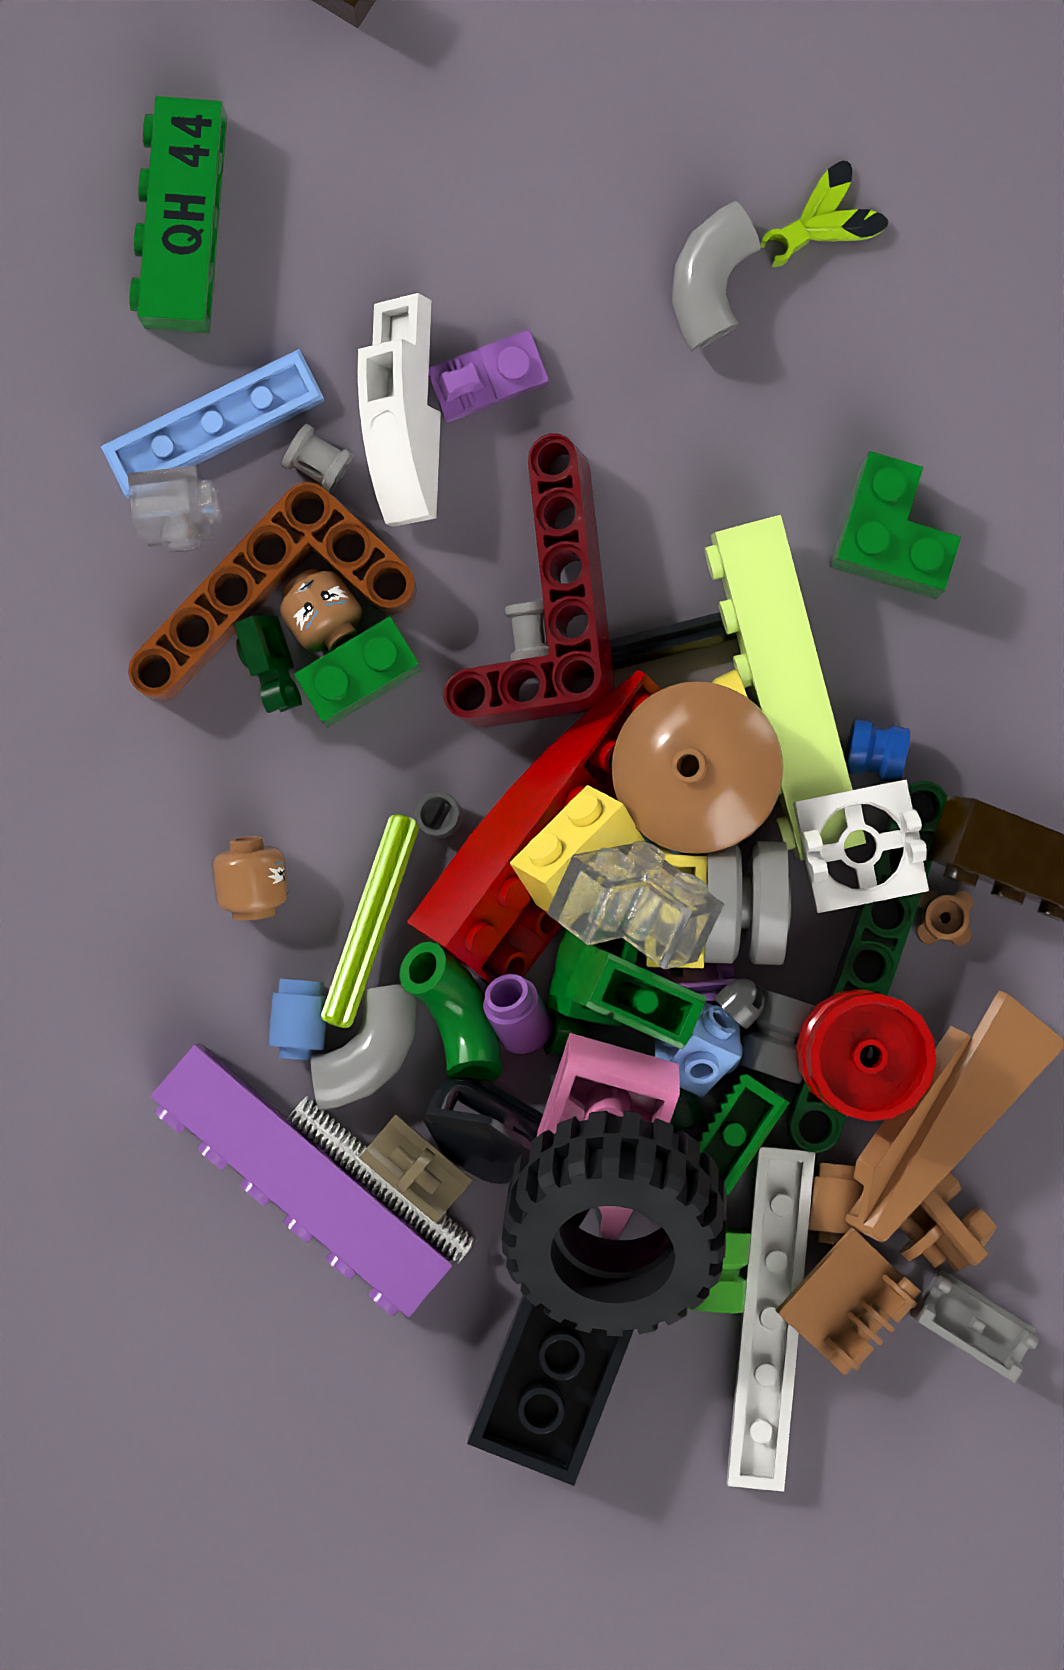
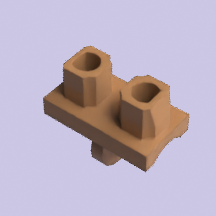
M951 1172L901 1224L900 1229L910 1240L902 1247L900 1253L907 1261H911L920 1254H923L934 1268L946 1260L952 1269L958 1272L970 1264L973 1266L978 1265L989 1255L984 1246L997 1229V1226L978 1207L968 1209L960 1218L948 1207L947 1203L961 1190L960 1182Z

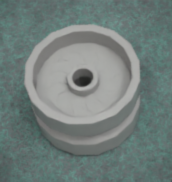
M757 841L749 853L747 876H742L741 851L737 844L721 851L707 853L704 963H733L738 956L741 929H746L747 954L753 964L783 965L786 954L787 932L791 920L792 899L786 842Z

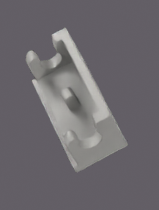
M939 1268L917 1303L918 1305L911 1313V1316L917 1322L1014 1384L1023 1371V1365L1020 1364L1023 1356L1029 1348L1035 1349L1039 1338L1034 1335L1036 1331L1034 1327Z

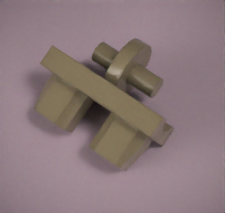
M397 1114L359 1157L436 1224L473 1181L470 1176Z

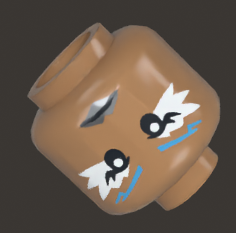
M309 569L297 575L285 586L283 590L284 599L280 606V615L301 646L306 650L322 652L328 649L331 652L358 635L356 628L362 620L363 608L338 574L333 571L320 572L318 569Z
M246 836L229 840L230 849L215 856L212 862L217 904L223 910L232 912L234 920H257L276 915V907L283 904L289 894L284 854L276 847L264 846L262 836Z

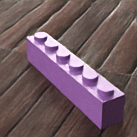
M201 1043L194 1044L151 1094L150 1097L159 1104V1107L154 1112L162 1121L178 1133H181L185 1127L202 1141L197 1149L203 1156L222 1170L227 1164L232 1166L245 1178L240 1183V1186L252 1198L263 1206H266L271 1200L288 1215L283 1220V1223L294 1234L307 1243L315 1237L330 1250L329 1254L325 1257L326 1260L348 1279L351 1280L357 1273L371 1285L373 1289L369 1292V1297L390 1315L394 1316L400 1310L409 1318L453 1266L452 1258L447 1257V1254L442 1252L441 1248H437L436 1244L431 1243L429 1238L426 1239L424 1234H420V1231L415 1229L414 1225H410L408 1220L405 1221L403 1216H399L397 1211H393V1207H389L387 1202H383V1199L378 1198L376 1193H372L371 1189L366 1188L367 1185L362 1184L361 1180L356 1179L355 1175H351L349 1170L346 1171L345 1166H341L339 1161H335V1158L330 1157L328 1152H324V1149L321 1147L319 1148V1144L314 1143L313 1139L308 1138L307 1134H303L302 1130H298L297 1125H292L291 1120H287L284 1114Z

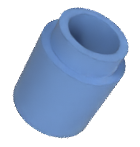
M279 979L278 992L272 993L268 1046L279 1047L278 1058L311 1060L313 1050H324L326 1022L321 1018L327 996H323L324 982Z

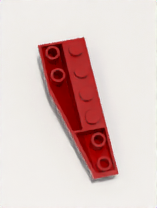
M640 670L636 671L609 693L603 701L592 707L548 747L507 790L475 828L410 916L407 923L428 941L442 946L471 973L488 985L496 978L506 974H515L524 978L564 922L535 904L510 862L587 785L618 801L612 779V758L618 735L624 723L637 706L662 689L646 673Z

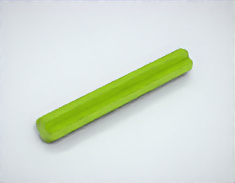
M395 814L388 819L321 1013L322 1020L331 1025L349 1028L354 1022L420 829L416 820L408 816Z

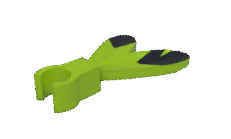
M840 161L827 169L812 192L800 219L782 229H772L764 235L760 248H765L768 242L777 240L786 249L785 254L775 256L771 267H780L786 264L791 255L807 245L810 239L826 242L860 241L873 238L887 228L888 219L883 214L871 209L836 211L852 182V167L848 161Z

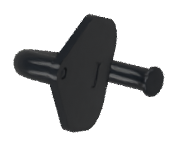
M452 1078L440 1084L435 1090L422 1115V1120L441 1152L454 1164L484 1181L494 1184H506L510 1181V1177L513 1176L515 1163L521 1153L531 1149V1141L537 1137L543 1114L486 1080ZM457 1101L479 1114L454 1111L453 1109ZM590 1209L582 1211L569 1219L579 1227Z

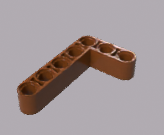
M304 482L296 484L283 495L134 654L128 669L130 682L136 690L151 700L164 701L173 698L236 633L234 623L251 617L312 551L367 602L383 614L395 615L403 613L410 608L415 600L417 591L413 573L394 552L327 490L316 483ZM311 498L322 502L324 513L317 522L302 524L295 519V509L303 500ZM355 536L364 541V553L356 561L343 562L335 556L336 545L344 537ZM278 539L286 545L283 559L273 565L260 563L257 559L259 546L266 540ZM385 574H398L406 581L405 591L397 599L384 600L375 592L376 583ZM232 579L246 582L248 588L247 596L240 604L227 606L220 602L219 592L224 583ZM195 619L206 621L209 626V635L206 641L196 647L184 645L181 633L185 624ZM155 660H166L171 669L168 681L161 687H147L143 678L146 666Z

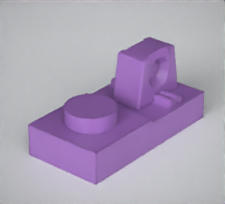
M530 329L429 367L428 374L446 423L549 385L548 376Z

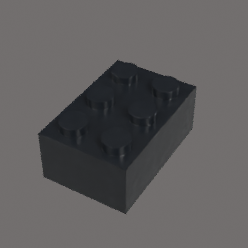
M522 1294L468 1433L467 1444L574 1486L634 1329L625 1330L623 1336H607V1330L592 1328L591 1333L576 1330L573 1327L574 1322L564 1319L559 1323L544 1313V1305L542 1303L534 1306Z

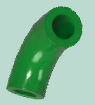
M431 941L423 942L413 947L405 956L400 967L399 977L401 985L408 993L417 997L433 1016L443 1040L447 1077L449 1079L473 1078L488 1082L498 1079L502 1075V1056L499 1038L484 1012L483 1003L485 995L472 974L459 960L437 943Z

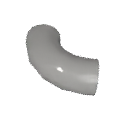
M733 201L717 210L691 232L674 265L672 304L682 335L692 352L720 339L739 325L726 296L727 281L734 267L746 257L759 251L761 245L751 219L737 201Z
M401 984L365 989L361 998V1024L355 1037L342 1048L311 1055L313 1088L319 1110L337 1108L369 1097L400 1070L415 1039L417 997L408 993Z

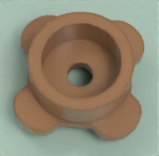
M933 889L923 892L918 904L922 909V924L916 930L919 940L928 945L935 943L937 940L951 941L956 946L967 944L972 937V930L968 927L970 923L969 911L974 905L972 897L965 891H958L954 895H939ZM943 912L950 915L948 923H943L940 920V915Z

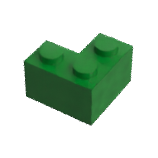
M873 451L868 452L858 474L830 567L937 599L945 591L961 537L907 521L922 474V466Z

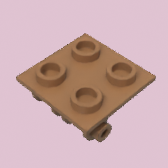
M851 1227L775 1311L843 1375H846L852 1368L858 1371L861 1368L859 1365L874 1350L868 1343L870 1339L881 1346L883 1341L876 1333L882 1326L890 1333L895 1330L887 1322L889 1318L898 1323L912 1307L915 1308L918 1305L914 1300L921 1291L905 1276L901 1275L867 1240Z

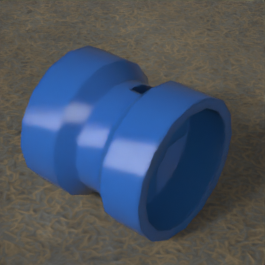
M854 718L845 752L848 774L861 776L865 772H876L882 780L890 782L901 781L908 754L910 729L892 726L884 730L875 728L871 721Z

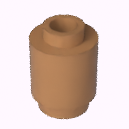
M819 1163L818 1177L813 1176L808 1230L818 1231V1243L836 1245L851 1228L845 1222L846 1214L851 1211L863 1194L864 1186L853 1178L856 1166ZM856 1230L861 1236H864L863 1233Z

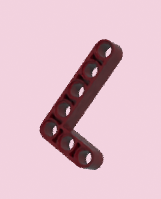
M549 433L541 436L533 443L528 455L549 655L466 668L454 673L444 687L443 698L446 707L452 714L474 727L487 728L587 712L603 701L614 690L590 466L587 458L570 439L559 433ZM570 455L569 464L562 473L549 475V467L556 457ZM575 508L576 514L573 522L566 528L555 529L557 515L564 509ZM581 561L582 569L579 576L573 582L561 583V573L564 567L571 562ZM587 615L588 625L585 631L578 637L568 638L566 633L569 622L576 616ZM593 669L594 681L591 687L584 692L574 693L572 687L575 676L582 670ZM538 678L539 690L536 696L529 701L520 702L519 690L522 684L528 679ZM484 686L485 699L477 709L467 711L466 698L474 688Z

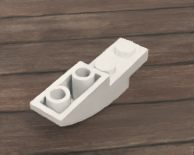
M419 293L374 304L372 346L358 349L359 410L365 452L379 507L385 524L391 527L435 519L437 517L441 412L427 405L432 300Z

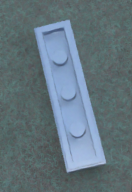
M300 349L102 445L101 448L124 495L128 499L325 402Z

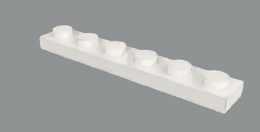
M761 1146L757 1151L750 1232L752 1233L749 1264L746 1265L745 1280H747L745 1311L742 1313L726 1480L728 1486L784 1492L799 1333L775 1310L804 1280L815 1152Z

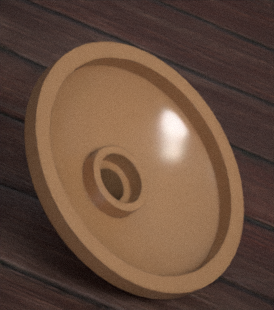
M710 682L676 684L664 688L645 699L624 723L615 743L612 758V779L617 799L624 804L635 823L636 829L658 845L683 853L702 854L717 852L730 848L748 838L763 824L771 813L777 801L783 778L781 746L778 736L767 716L754 702L743 694L731 688ZM694 755L699 760V770L694 776L686 777L681 771V762L686 756Z

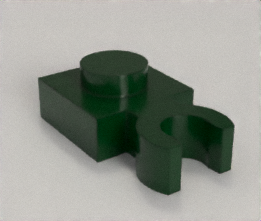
M251 616L234 623L238 636L236 648L239 658L249 669L251 676L259 677L261 683L260 694L266 712L272 713L277 710L285 712L301 706L300 692L288 670L294 668L278 616Z

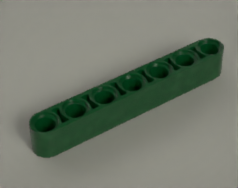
M920 781L909 785L908 789L910 796L916 792L924 793L930 797L934 804V815L927 823H921L922 827L919 830L920 839L925 842L928 855L948 795L939 785L933 782ZM888 816L883 833L900 830L898 824ZM893 849L883 851L880 859L873 865L877 885L886 882L894 873L889 862L890 853ZM926 859L923 863L927 878L932 861ZM922 893L890 899L894 901L899 911L898 921L890 929H882L874 923L871 911L875 902L858 905L827 998L838 992L860 989L888 996ZM865 950L875 953L881 962L880 974L875 980L868 983L858 979L853 969L856 956ZM866 1046L862 1049L860 1053V1061H862L863 1058H867L870 1049L869 1046ZM804 1081L803 1085H797L787 1115V1133L794 1144L808 1152L820 1153L827 1151L838 1141L847 1115L828 1107L809 1091ZM818 1110L827 1118V1131L819 1140L813 1142L806 1141L800 1135L799 1122L807 1112Z

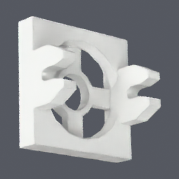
M907 779L793 802L815 913L929 891L923 863L926 860L927 849L925 842L919 836V830L922 827L921 819L917 811L912 809ZM861 804H870L884 810L898 824L900 830L879 834L873 827L865 824ZM843 808L847 828L840 834L836 843L823 845L820 834L825 822L837 810ZM856 830L869 832L876 842L874 856L864 863L851 861L844 851L846 837ZM904 847L903 856L897 870L886 882L877 885L873 865L880 859L882 852ZM841 859L847 866L856 869L859 889H852L836 882L828 874L826 862Z

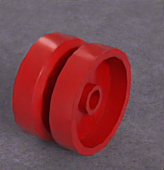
M864 989L838 992L818 1003L803 1022L796 1045L798 1069L809 1091L828 1107L844 1115L864 1121L893 1119L914 1107L930 1087L936 1066L934 1037L923 1017L903 1000ZM866 1046L872 1047V1058H863L860 1061L862 1049Z

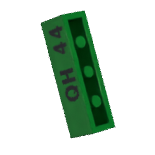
M155 96L154 114H145L143 145L145 148H151L149 169L141 168L138 194L139 201L146 202L145 223H136L134 233V254L137 257H142L140 278L132 277L129 293L130 310L137 311V317L145 329L210 333L228 118L222 101Z

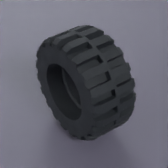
M608 1111L589 1113L588 1120L579 1121L575 1116L558 1123L555 1134L550 1130H546L531 1141V1149L521 1153L515 1163L513 1176L510 1177L502 1232V1253L507 1257L506 1268L512 1280L517 1285L521 1284L520 1292L534 1306L540 1303L544 1305V1313L559 1323L564 1319L574 1322L573 1327L576 1330L591 1333L592 1328L607 1330V1336H623L625 1330L637 1329L639 1334L658 1329V1323L665 1321L668 1325L675 1323L687 1316V1306L694 1310L709 1296L710 1288L718 1283L723 1271V1259L725 1258L727 1193L724 1181L718 1177L719 1168L709 1154L706 1152L700 1154V1144L685 1132H682L679 1136L673 1133L672 1124L655 1118L652 1123L641 1120V1114L636 1112L624 1111L623 1117L608 1116ZM616 1206L643 1213L656 1221L661 1228L637 1239L610 1240L585 1232L569 1218L591 1208Z

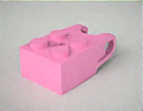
M570 1033L540 1122L537 1137L546 1130H550L555 1134L557 1124L575 1116L579 1121L588 1120L589 1113L608 1111V1116L623 1117L624 1111L636 1112L641 1114V1120L653 1123L655 1118L670 1123L680 1095L679 1064ZM616 1206L598 1207L602 1214L599 1229L600 1238L618 1240L633 1210Z

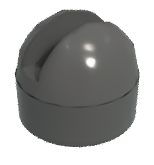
M436 791L428 793L420 799L415 809V820L419 828L427 835L434 838H445L454 834L460 827L462 811L460 805L453 797L447 793ZM445 804L451 806L439 830L433 829L444 810Z
M746 978L732 981L715 996L718 1004L746 1029L760 1016L765 1006L763 990L755 985L753 981Z

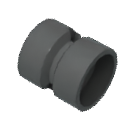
M762 989L765 996V1006L760 1016L753 1022L755 1025L753 1031L743 1033L740 1043L743 1046V1054L739 1065L803 1085L804 1079L798 1069L796 1045L803 1022L816 1006Z

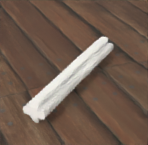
M306 1096L287 1117V1120H292V1125L298 1124L297 1129H303V1134L309 1133L308 1138L312 1139L314 1137L313 1142H319V1148L325 1146L324 1152L330 1151V1157L335 1156V1161L341 1160V1166L347 1164L345 1170L352 1169L351 1175L357 1173L356 1179L362 1178V1184L368 1182L366 1188L370 1189L373 1187L372 1193L379 1191L377 1197L381 1198L384 1196L383 1202L390 1200L388 1203L389 1207L395 1204L393 1211L400 1209L399 1216L406 1213L404 1220L406 1221L411 1218L410 1225L416 1223L415 1229L422 1227L420 1234L427 1231L426 1239L433 1236L431 1243L438 1241L437 1248L443 1245L442 1252L449 1250L447 1257L454 1254L453 1262L457 1259H460V1262L476 1242L473 1237H468L467 1231L462 1233V1227L457 1229V1223L452 1224L451 1218L446 1220L447 1214H444L437 1224L434 1223L359 1158L367 1149V1146L361 1147V1141L355 1143V1136L349 1139L351 1136L350 1132L344 1135L346 1130L344 1127L339 1130L340 1123L333 1126L335 1119L333 1118L328 1121L329 1114L323 1116L324 1110L317 1112V1105L312 1108L314 1101L311 1100L306 1103L308 1100V1096Z

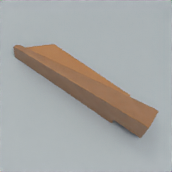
M999 991L972 1038L968 1033L951 1026L935 1048L936 1066L930 1087L914 1107L893 1119H885L858 1157L853 1178L860 1182L864 1189L863 1194L851 1211L846 1214V1224L879 1242L887 1241L1064 1049L1062 1038L1012 996L1002 991Z

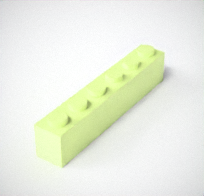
M781 515L714 532L710 535L713 545L704 549L712 579L722 578L727 600L719 602L727 635L736 632L741 650L740 655L733 656L734 667L740 675L744 688L750 687L754 703L771 722L781 746L783 778L779 799L784 817L776 819L780 842H786L787 850L793 849L795 858L802 861L805 859L793 802L851 791L853 789ZM843 808L837 810L825 822L820 834L823 845L836 843L840 834L847 828ZM856 830L851 832L846 837L844 849L866 844L864 831Z

